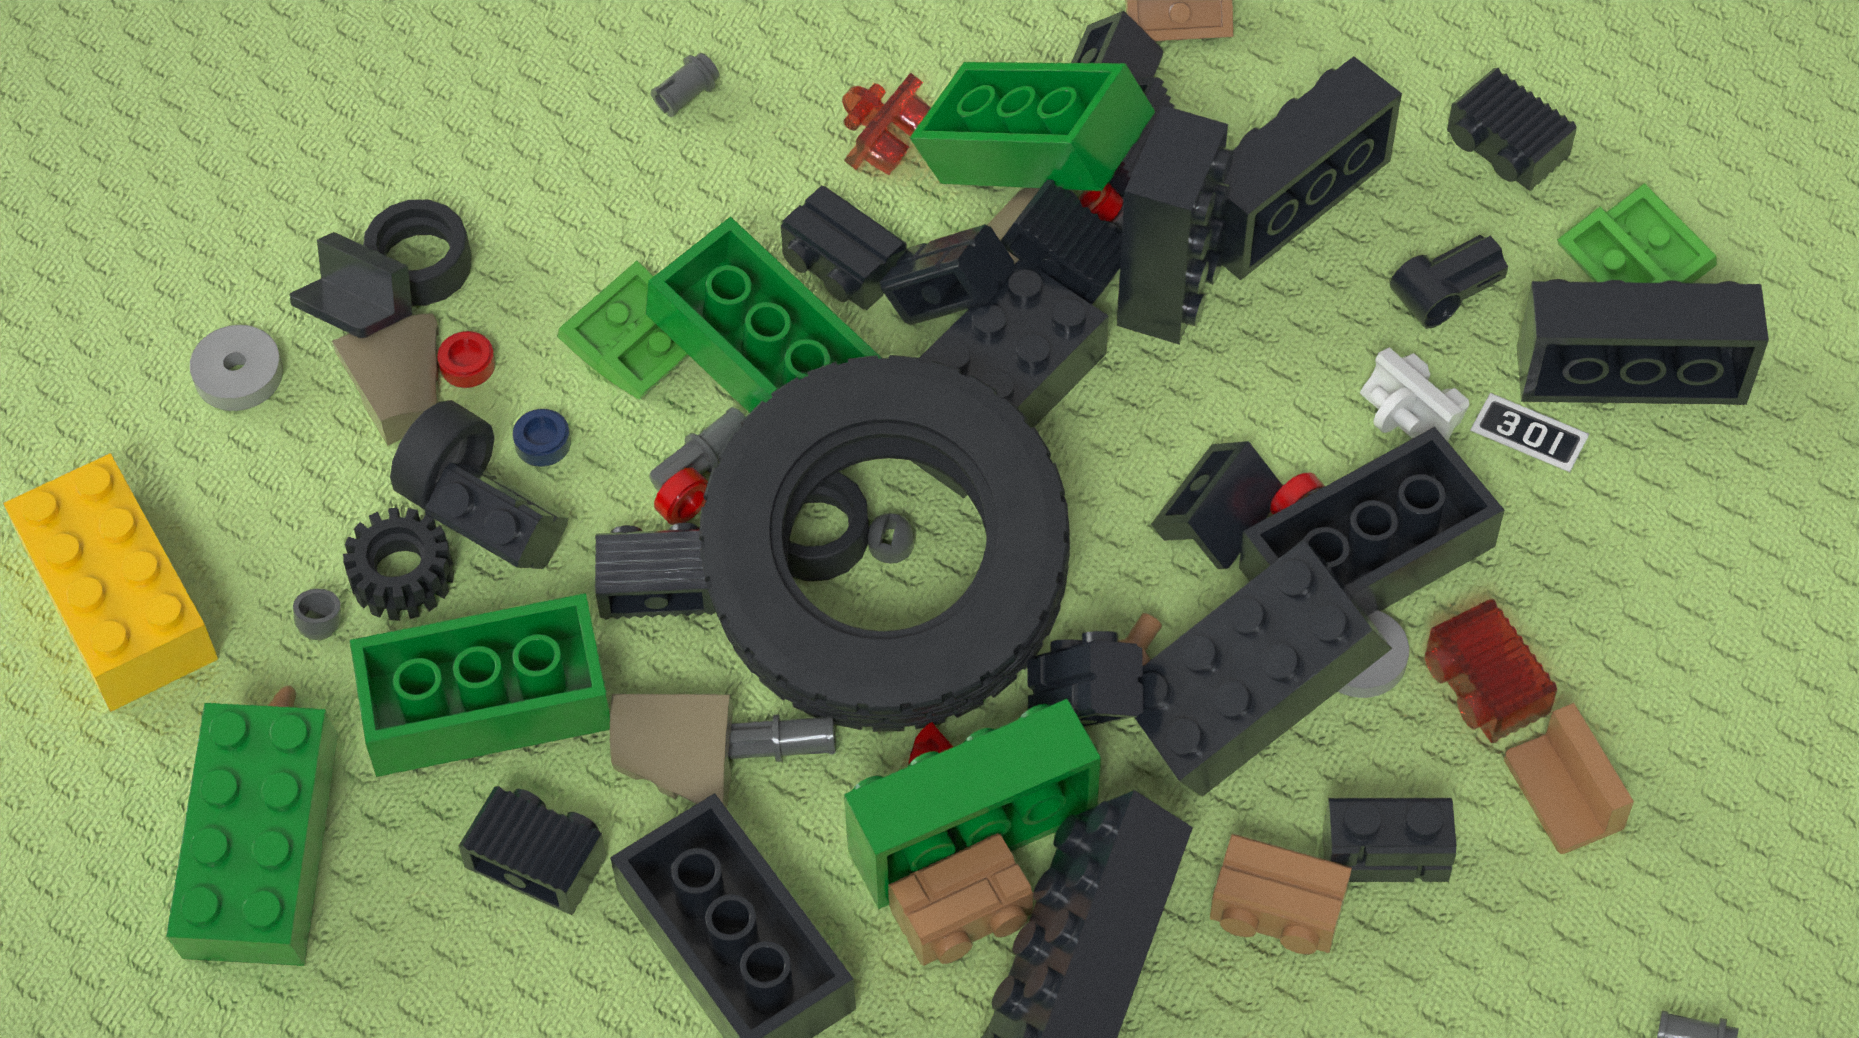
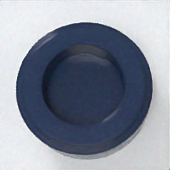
M550 409L532 410L522 415L514 425L513 441L516 453L521 460L529 465L538 467L553 465L561 461L570 449L571 437L568 423L556 411Z

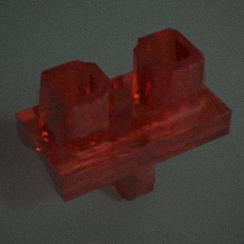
M910 73L885 104L882 103L881 99L886 92L879 84L874 83L869 89L861 86H852L848 89L842 98L844 109L848 113L843 123L852 131H855L860 124L866 127L857 137L855 147L846 156L844 161L857 170L866 160L872 166L890 176L910 147L889 132V130L895 124L911 137L931 109L930 105L916 95L923 84L920 79Z

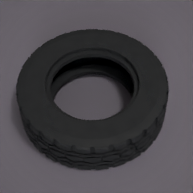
M878 355L851 358L848 359V363L840 365L834 362L807 372L808 376L800 380L796 377L771 393L772 398L766 403L761 401L741 422L742 428L739 432L732 433L718 456L720 462L718 467L712 469L703 496L706 503L701 508L699 539L701 541L700 555L704 579L717 616L727 639L733 645L734 651L750 672L757 675L759 681L780 699L793 702L794 708L815 718L833 716L835 725L862 730V727H873V732L904 731V727L915 725L917 730L924 728L931 722L934 725L945 723L946 717L955 715L958 718L984 705V699L990 696L995 698L1017 679L1016 674L1022 669L1026 670L1027 660L1037 655L1043 647L1042 641L1046 636L1050 635L1061 609L1060 604L1064 598L1069 569L1070 530L1068 504L1064 496L1065 490L1057 465L1050 459L1051 452L1036 428H1031L1027 425L1028 418L1009 399H1001L997 396L996 389L973 375H969V377L962 375L960 369L933 360L930 361V364L920 362V358L890 355L889 359H878ZM888 458L918 462L940 471L959 485L969 496L982 519L986 532V547L980 568L973 582L958 601L946 611L923 624L893 631L865 630L831 618L807 599L789 571V540L799 511L818 486L829 477L849 466L864 461Z

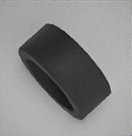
M429 199L406 200L389 206L374 217L365 231L363 245L387 256L390 249L400 241L416 235H432L444 239L450 246L444 258L432 266L420 270H408L411 305L427 306L447 299L462 287L470 273L472 254L460 216L447 205Z
M453 400L441 401L431 406L412 423L398 445L392 460L390 473L393 490L426 510V505L445 467L450 462L478 465L486 470L492 456L495 439L492 425Z
M837 472L818 486L805 503L821 502L836 506L847 515L848 529L839 539L821 546H804L789 540L788 567L793 578L807 582L830 580L847 573L864 555L869 540L867 500L859 486L841 472Z

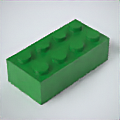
M963 62L913 132L910 140L940 184L1041 188L1046 180H1053L1056 186L1066 190L1102 191L1113 178L1114 172L1133 144L1140 138L1141 132L1154 115L1155 110L1126 64Z
M731 216L648 280L646 315L749 413L761 401L766 403L771 399V393L796 377L800 380L808 376L807 372L834 362L837 365L848 363V359L874 355H878V359L882 358Z
M586 593L349 640L365 744L376 777L610 730V712Z
M1065 699L1051 706L1047 704L1034 706L1024 712L1018 720L998 729L984 728L967 737L962 744L944 752L932 751L924 753L915 758L908 767L888 776L876 775L860 781L854 786L852 791L844 794L847 846L878 910L889 905L888 885L997 833L1002 836L1010 852L1057 832L1062 822L1070 815H1076L1097 806L1101 757L1068 699Z
M204 703L166 938L182 959L305 966L338 741V733L325 709Z

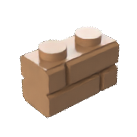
M998 833L888 885L891 913L903 934L906 935L908 943L918 961L923 966L937 959L942 964L954 962L971 950L972 942L991 933H994L996 937L1008 936L1019 930L1027 922V916L1032 914L1033 892L1031 885L1019 865L1015 863L1014 857L1002 836Z
M1232 834L1214 890L1210 919L1220 922V926L1225 931L1236 936L1252 937L1257 932L1278 938L1286 949L1295 953L1313 954L1316 950L1330 953L1347 894L1352 867Z

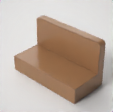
M1125 0L1126 13L1154 41L1233 37L1232 0Z
M1574 703L1552 712L1545 735L1506 751L1504 762L1560 854H1566L1624 830L1634 801Z

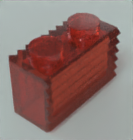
M1489 599L1431 628L1425 652L1426 665L1437 682L1441 684L1448 682L1458 696L1457 705L1459 712L1471 729L1475 730L1480 727L1491 743H1496L1500 738H1506L1510 733H1515L1520 728H1525L1530 723H1535L1540 718H1545L1551 713L1558 690L1556 683L1550 679L1549 673L1544 671L1542 663L1537 662L1535 654L1530 652L1527 644H1524L1522 636L1517 635L1515 627L1510 625L1509 619L1504 617L1502 609L1497 607L1494 599Z

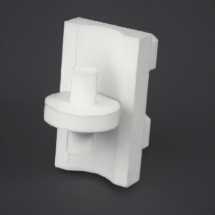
M1391 348L1379 352L1375 359V369L1360 392L1363 397L1379 409L1373 421L1374 425L1383 433L1390 432L1399 427L1412 439L1436 427L1448 442L1454 428L1461 423L1469 407V400L1455 388L1440 391L1429 382L1430 372L1428 365L1414 353L1401 358Z

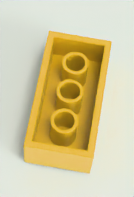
M111 453L3 503L26 553L110 712L218 660L201 616Z

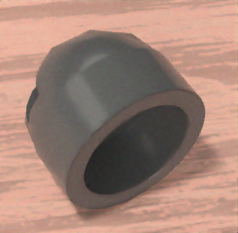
M886 512L877 516L869 527L868 548L872 556L877 560L889 564L898 563L905 560L912 553L914 548V532L906 517ZM888 529H894L891 545L882 543Z
M310 589L297 596L293 603L294 623L299 633L309 640H324L332 636L333 632L338 629L341 621V605L339 598L333 592L325 589Z

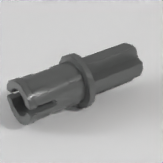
M731 407L723 416L698 435L695 433L687 435L685 437V445L650 472L649 478L655 489L659 492L670 477L685 468H694L701 475L705 471L711 473L713 468H717L719 465L718 456L732 433H738L742 428L741 422L745 419L744 414L738 409Z
M777 714L773 715V721L732 723L728 759L775 756L776 762H782L783 756L822 753L836 754L833 716L781 720L780 715Z

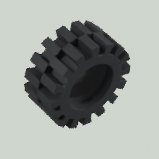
M398 507L389 508L388 519L381 520L378 512L369 515L371 523L369 528L359 522L354 528L356 539L348 537L346 540L345 548L347 554H343V563L352 593L355 594L357 602L363 609L368 605L371 614L379 618L384 609H386L389 620L400 621V611L407 610L409 618L413 619L420 617L418 606L424 604L429 612L437 607L434 594L445 599L449 592L447 582L453 583V561L445 533L441 526L436 528L435 520L426 514L420 520L418 510L408 508L406 517L403 518L400 517ZM396 552H414L421 558L417 568L402 576L388 577L381 575L377 571L380 561Z

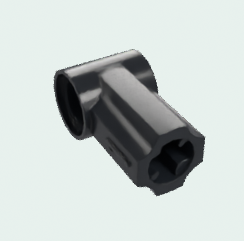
M1478 235L1433 260L1427 255H1418L1411 258L1392 276L1390 289L1426 329L1434 328L1447 321L1458 310L1463 300L1506 278L1508 265L1504 260L1502 248L1491 236L1483 237Z

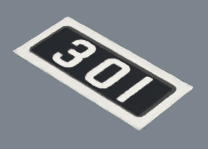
M1492 393L1489 394L1470 429L1472 432L1568 472L1571 471L1589 436L1586 432Z

